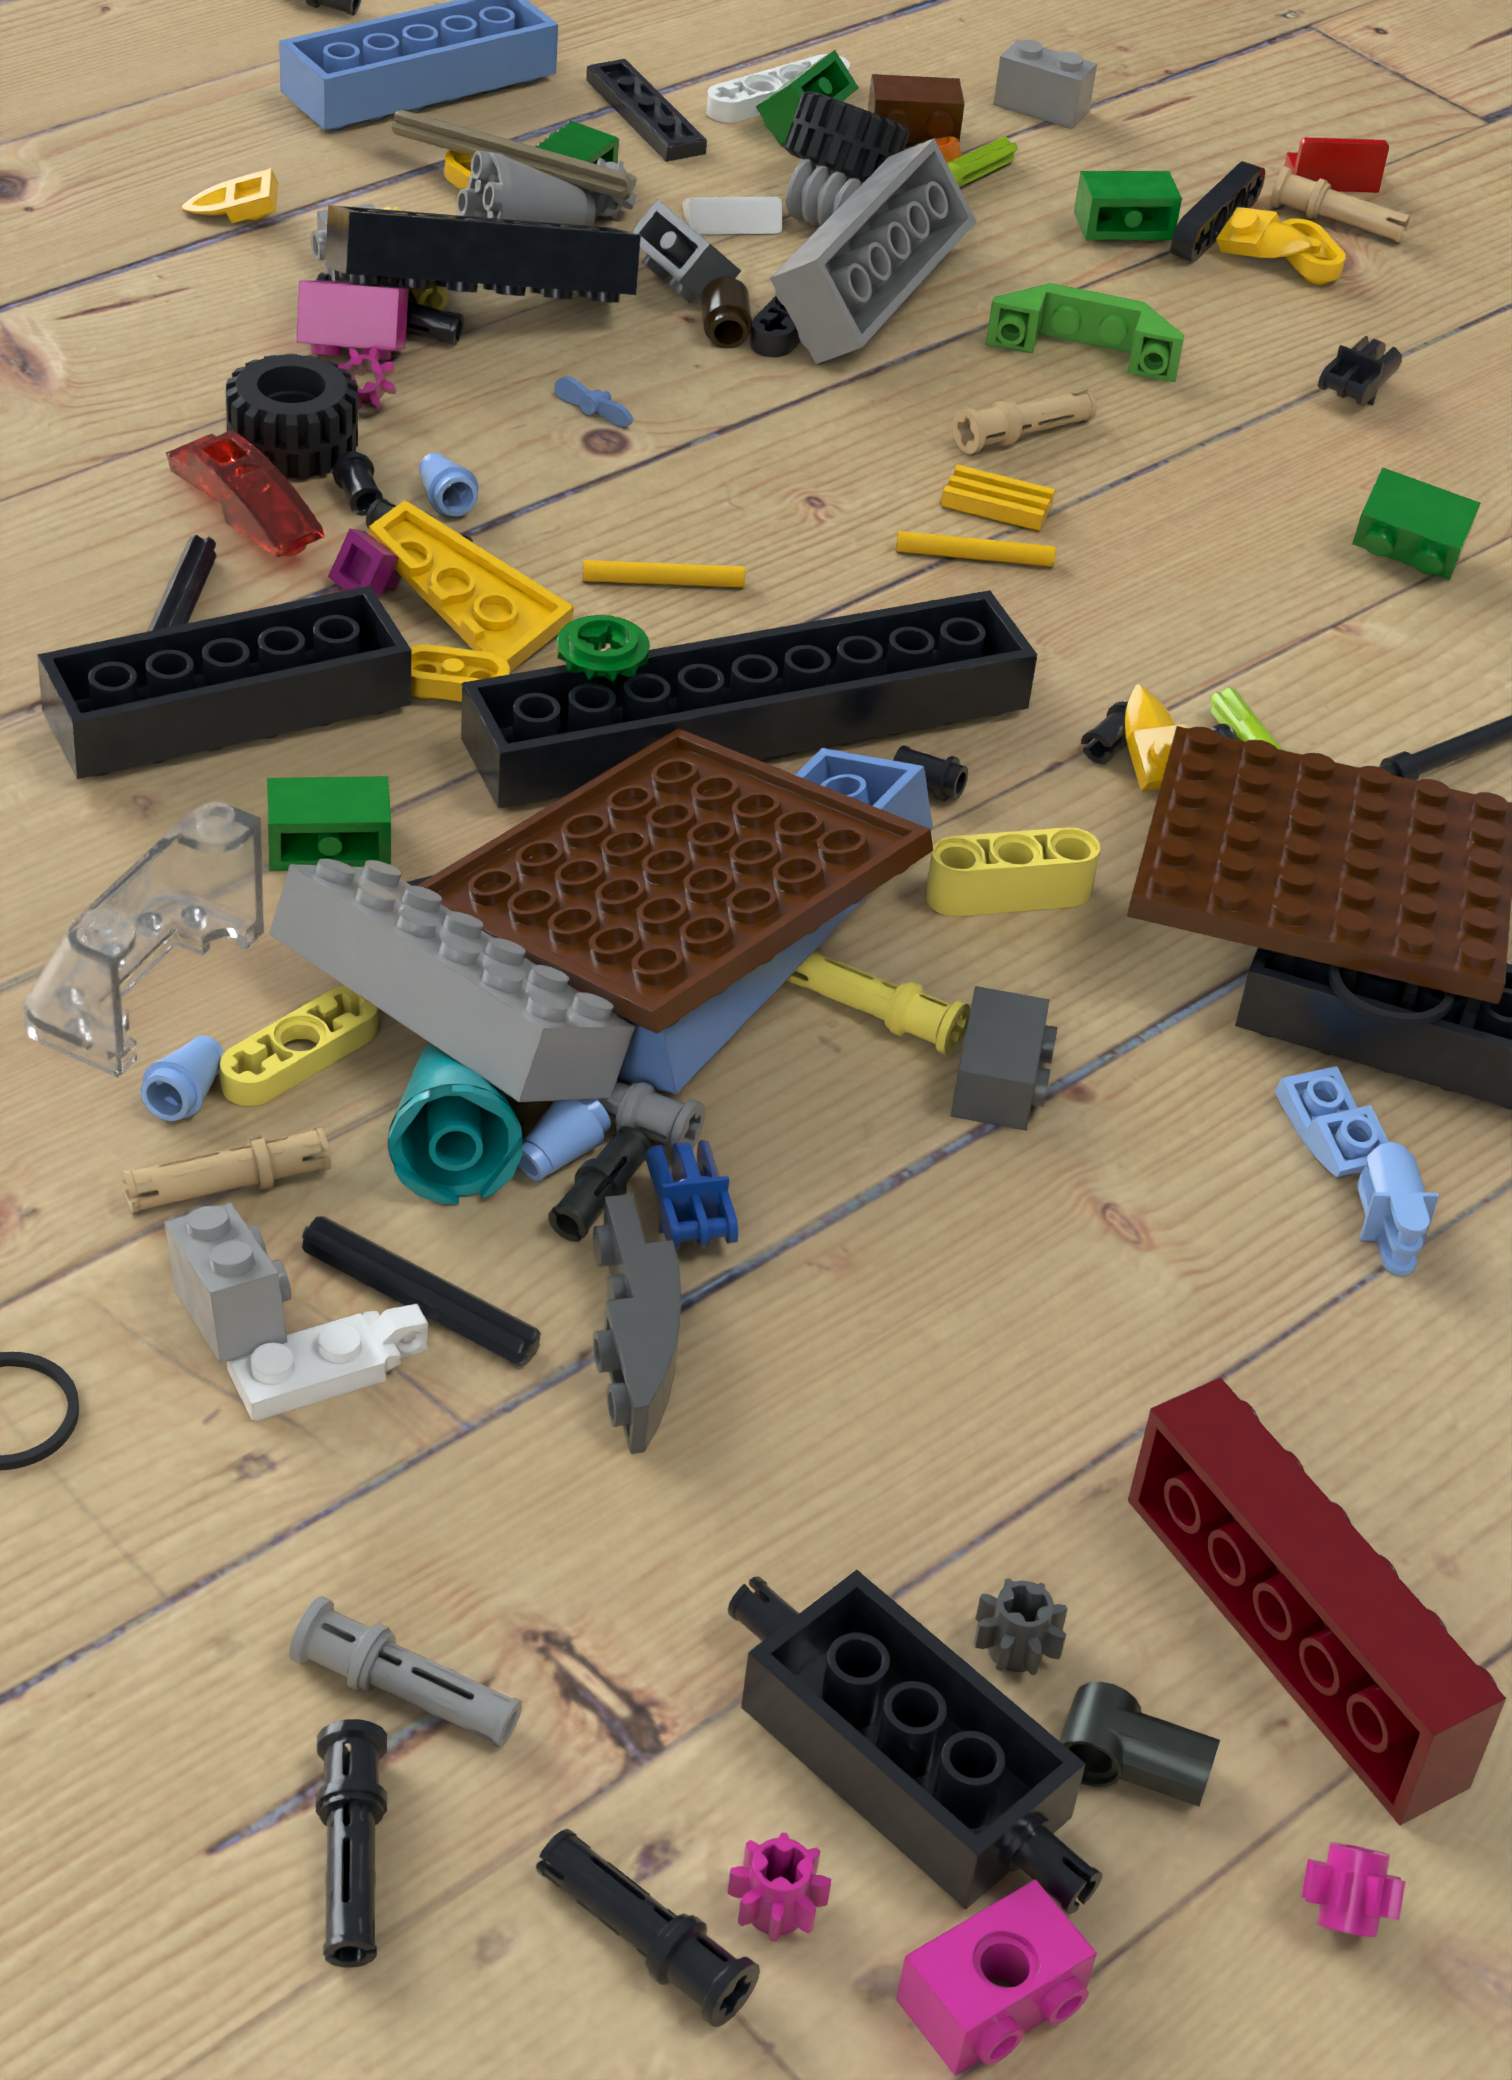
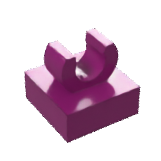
M350 528L328 578L345 591L371 586L378 599H380L384 589H396L402 576L394 569L398 556L365 531Z

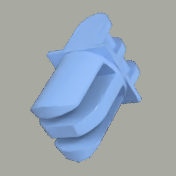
M1388 1142L1378 1145L1368 1155L1366 1159L1367 1166L1360 1173L1357 1183L1365 1213L1360 1241H1377L1385 1269L1391 1274L1403 1277L1412 1274L1416 1268V1255L1422 1249L1439 1195L1438 1193H1425L1413 1154L1401 1144Z

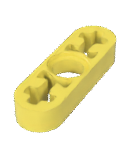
M345 985L329 990L227 1049L220 1059V1081L223 1095L230 1102L240 1106H259L273 1100L372 1041L379 1029V1008ZM295 1039H307L317 1044L314 1048L306 1051H293L284 1046L287 1042Z

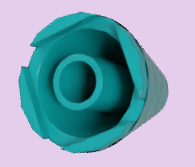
M432 1043L428 1044L420 1054L389 1128L388 1151L394 1165V1171L399 1181L416 1195L442 1204H459V1197L479 1193L481 1199L493 1195L513 1178L522 1159L523 1134L519 1119L502 1090Z

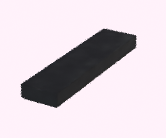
M626 59L587 66L586 81L666 162L706 154L707 139Z

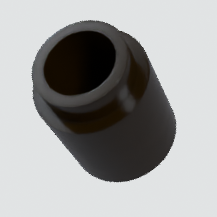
M730 277L717 278L708 283L701 294L704 331L707 337L718 347L735 348L744 343L751 332L752 316L749 292L747 287L737 279Z

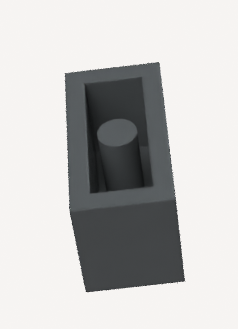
M975 986L958 1069L951 1117L1027 1130L1031 1105L1044 1107L1051 1069L1040 1068L1038 1065L1039 1062L1051 1064L1058 1027L1046 1025L1050 999Z

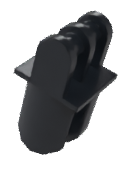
M1364 336L1351 349L1340 345L1337 357L1323 369L1319 377L1318 388L1322 390L1330 388L1337 391V396L1345 398L1349 396L1356 399V403L1364 406L1366 403L1373 406L1378 388L1398 371L1402 363V354L1396 347H1392L1384 354L1385 343L1377 339H1372L1369 342L1368 336Z

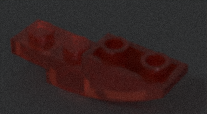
M230 430L218 436L211 433L166 452L172 473L220 503L226 524L276 557L292 556L301 553L308 544L325 537L323 527L290 482L256 447L235 431Z

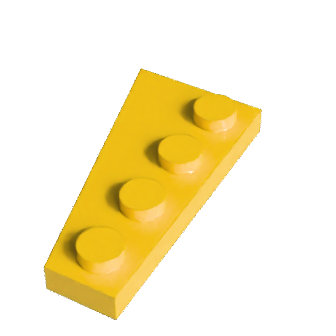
M406 500L369 526V535L398 556L394 569L473 650L491 652L503 657L510 666V673L554 638L566 624L573 621V605Z

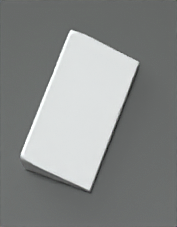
M779 196L691 197L683 201V211L687 224L700 235L778 234L782 231V199H779Z

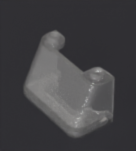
M209 802L197 807L179 821L75 918L24 1000V1022L29 1036L43 1045L119 1078L138 1059L136 1040L126 1033L130 1029L128 1009L121 1006V999L176 945L203 956L210 949V941L235 937L236 945L247 950L264 933L261 818L223 802Z

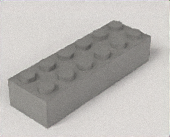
M934 138L889 156L770 277L778 300L785 306L798 330L801 343L808 349L815 364L862 348L976 223Z
M320 859L317 865L290 864L269 931L270 936L518 1102L611 1098L635 1026L612 1012L614 1006L611 1002L594 994L579 992L568 985L569 977L565 973L552 967L533 963L524 957L526 950L522 946L509 940L494 938L482 930L484 924L479 919L465 913L449 910L441 905L442 897L429 889L411 886L400 879L402 872L392 865L368 860L365 862L364 867H351L332 859Z

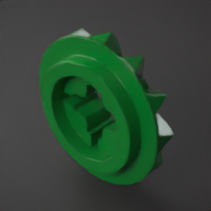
M611 615L581 617L566 624L557 636V658L566 662L568 672H585L588 680H592L597 676H605L609 681L613 682L617 674L631 677L635 675L638 667L647 665L650 648L648 636L639 626L620 617ZM607 644H610V648L601 651V649H605Z

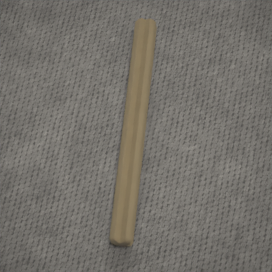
M400 109L394 114L392 131L396 135L473 156L477 150L502 154L575 186L626 200L633 194L635 178L632 174Z

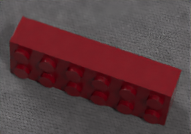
M1221 1377L1152 1407L1128 1497L1130 1505L1399 1826L1470 1789L1506 1701V1697L1498 1689L1491 1674L1482 1666L1475 1664L1448 1633L1441 1618L1419 1601L1399 1578L1392 1563L1384 1556L1379 1555L1351 1524L1343 1508L1329 1500L1305 1473L1299 1459L1280 1445L1260 1422L1252 1406L1246 1401L1240 1400Z

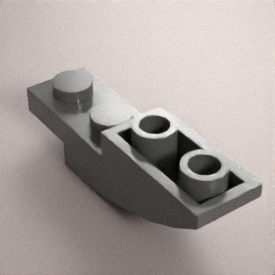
M632 1194L605 1197L603 1225L594 1226L593 1246L597 1265L599 1267L608 1266L611 1275L607 1277L606 1282L607 1301L605 1303L604 1330L594 1331L593 1351L598 1372H609L612 1384L607 1386V1404L611 1424L613 1427H624L630 1453L636 1454L646 1451L659 1428L669 1402L676 1369L682 1295L680 1270L673 1240L646 1243Z

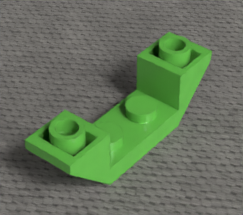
M1048 283L994 297L991 304L986 344L1033 354L1039 335L1129 352L1131 356L1127 373L1175 382L1185 335L1143 301Z

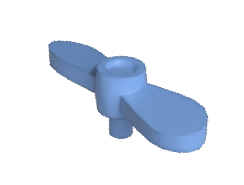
M569 376L562 377L556 381L554 389L558 397L566 402L580 405L581 410L585 414L599 413L618 427H626L632 424L633 417L623 405L611 401V394L608 391H589L580 382Z

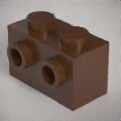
M872 74L868 111L903 125L910 133L907 142L924 143L933 138L955 137L960 143L965 106L960 78Z

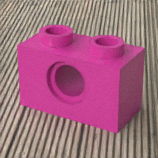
M1035 1879L906 1955L896 2000L952 2073L957 2076L981 2060L985 2065L999 2062L1018 2046L1026 2032L1047 2020L1051 2025H1056L1076 2013L1088 1997L1087 1986L1097 1952ZM988 1979H1003L1011 1983L1014 1987H1000L993 1984Z

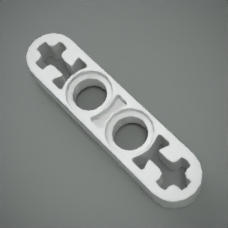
M827 54L813 56L711 86L707 92L706 114L709 118L722 123H734L759 116L760 113L755 106ZM839 56L850 72V62L846 58Z

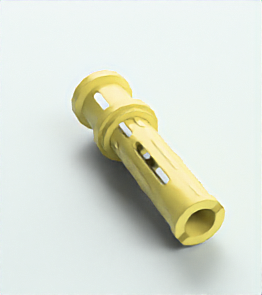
M815 951L786 980V982L805 987L820 995L884 1020L885 1026L895 1035L901 1037L909 1033L936 1044L937 1052L946 1056L951 1055L960 1044L967 1029L970 1014L969 1004L960 1000L955 1001L953 1004L924 993L923 986L913 981L903 982L900 985L890 983Z

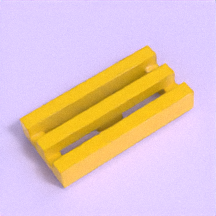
M957 464L954 474L948 480V486L946 485L943 490L941 506L1040 531L1053 505L1055 489Z

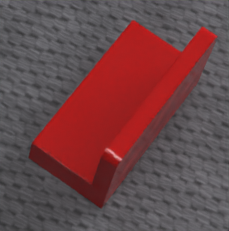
M1305 137L1300 141L1298 153L1287 152L1284 166L1291 168L1292 174L1315 182L1320 178L1327 180L1331 184V189L1338 192L1379 193L1389 145L1386 140Z

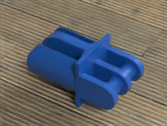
M700 1140L698 1142L697 1162L689 1142L674 1143L671 1172L663 1145L649 1148L645 1157L660 1207L659 1234L664 1233L666 1241L673 1240L675 1250L680 1249V1242L696 1241L698 1247L708 1246L709 1239L725 1237L728 1244L736 1243L738 1241V1223L728 1192L729 1176L720 1177L709 1141Z

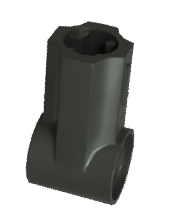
M1101 1681L1088 1682L1079 1687L1075 1693L1059 1741L1086 1763L1081 1784L1093 1787H1108L1122 1779L1196 1806H1200L1220 1742L1217 1738L1142 1713L1137 1699L1127 1690L1115 1684Z

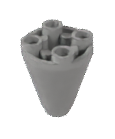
M478 150L474 152L472 157L471 175L467 188H461L457 196V213L462 216L592 226L596 213L593 195L585 193L582 188L502 154Z

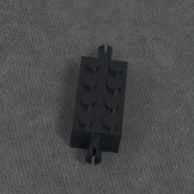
M855 1570L800 1613L767 1586V1582L759 1576L749 1580V1586L755 1590L754 1593L745 1584L737 1590L729 1602L728 1614L736 1621L741 1622L762 1641L748 1652L741 1708L963 1908L967 1909L1010 1871L1013 1872L1019 1869L1032 1880L1036 1879L1043 1889L1060 1903L1061 1908L1068 1914L1079 1910L1080 1904L1076 1901V1898L1083 1905L1090 1899L1101 1882L1102 1873L1095 1867H1091L1054 1835L1060 1827L1072 1818L1086 1763L858 1570Z

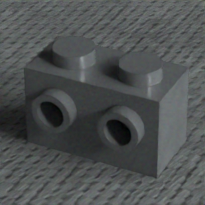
M658 199L631 231L641 234L640 249L647 254L642 263L663 281L668 274H671L673 278L667 285L688 303L695 296L701 300L703 289L711 281L722 277L735 279L741 272L737 266Z

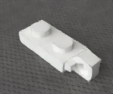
M418 1304L387 1309L381 1315H379L378 1311L364 1312L363 1315L359 1313L287 1335V1343L284 1344L272 1342L260 1345L251 1354L227 1361V1370L251 1420L259 1421L386 1381V1372L400 1365V1359L428 1350V1323Z

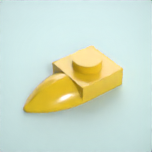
M270 168L214 185L184 203L182 210L207 216L228 215L231 223L247 219L258 220L269 213L276 212L279 183Z
M1241 207L1236 208L1216 238L1221 253L1258 258L1290 256L1312 247L1308 237L1301 231L1290 225L1280 223L1277 212Z
M1139 684L1135 686L1126 707L1125 735L1140 791L1143 792L1160 789L1176 727H1187L1186 724L1176 725L1173 717L1162 702Z

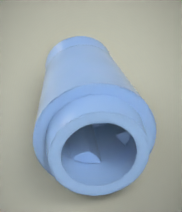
M431 453L422 459L419 465V474L432 508L445 516L456 517L468 513L474 507L478 498L479 487L475 475L440 453Z
M197 1036L184 1046L151 1064L144 1072L141 1086V1097L147 1109L156 1117L166 1121H177L196 1114L220 1070V1059L224 1053L221 1045L211 1037Z
M597 1099L553 1101L524 1139L522 1159L518 1166L533 1180L541 1181L548 1174H552L600 1146L604 1142V1133L611 1126L607 1111Z

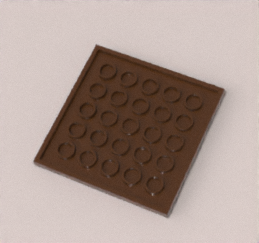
M1177 726L1127 917L1499 1004L1506 981L1512 898V803L1490 792L1472 794L1450 789L1446 784L1433 779L1415 781L1393 776L1387 770L1376 766H1363L1359 768L1337 763L1330 757L1320 753H1306L1302 755L1277 749L1273 744L1263 740H1248L1245 742L1220 736L1216 731L1206 727H1192L1188 729Z
M677 728L416 886L439 894L442 897L441 905L449 910L465 913L479 919L484 924L482 930L492 937L509 940L522 946L526 950L524 957L533 963L552 967L565 973L569 977L568 985L579 992L594 994L608 1000L614 1006L612 1012L658 1034L665 1028L675 1025L680 1018L712 997L723 993L730 985L760 965L770 962L775 955L804 936L815 932L822 924L849 906L863 900L873 890L896 875L904 873L911 865L934 851L931 829Z

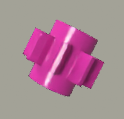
M375 346L370 349L368 355H358L357 351L351 347L349 348L351 359L347 362L346 366L338 364V368L346 369L351 374V379L355 381V375L364 376L367 369L372 370L376 383L367 382L363 389H359L358 386V411L363 403H373L374 407L379 411L382 409L379 399L384 393L396 394L397 392L395 385L386 381L385 376L392 374L396 370L393 362H385L380 365L378 362L379 351Z
M784 1832L780 1834L779 1838L767 1840L761 1845L752 1840L746 1842L744 1866L732 1867L730 1869L727 1892L728 1895L735 1898H742L738 1915L739 1925L744 1926L752 1923L761 1932L769 1934L770 1940L777 1942L780 1935L789 1934L797 1928L808 1934L812 1932L816 1914L815 1907H822L828 1904L831 1887L830 1878L816 1875L821 1851L817 1847L807 1850L799 1842L789 1839L788 1834Z
M1330 1842L1327 1863L1308 1859L1302 1897L1306 1898V1902L1320 1904L1317 1924L1345 1933L1377 1937L1380 1916L1400 1920L1406 1881L1401 1880V1877L1387 1874L1390 1855L1360 1846Z

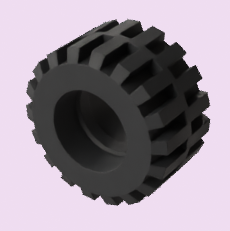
M806 92L802 93L784 148L797 158L803 160L810 159L818 166L825 165L831 171L842 172L845 176L865 182L889 156L904 151L910 133L903 125L870 111L820 93Z
M311 355L264 356L263 359H254L245 363V367L237 368L232 372V378L227 380L225 391L227 445H229L231 455L234 458H239V463L245 468H254L256 473L274 475L276 478L305 479L314 475L322 476L331 473V469H333L340 455L348 451H356V447H358V386L356 381L351 379V374L346 369L338 368V364L330 360H320L319 357Z

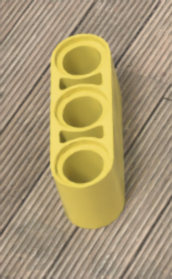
M1067 827L942 838L934 844V851L931 852L925 899L929 907L937 913L956 917L1081 906L1089 901L1092 895L1101 850L1100 842L1088 831Z

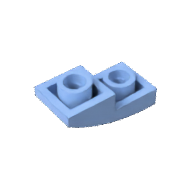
M1337 1066L1281 1078L1274 1091L1284 1112L1302 1141L1316 1159L1336 1178L1362 1172L1364 1167L1367 1166L1366 1159L1368 1155L1378 1145L1389 1142L1372 1106L1368 1105L1357 1108Z

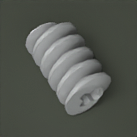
M804 159L793 172L787 188L786 205L789 214L797 220H805L811 226L820 227L862 183L856 178H850L847 181L846 176L842 172H835L831 175L829 167L821 165L816 168V164L812 160Z

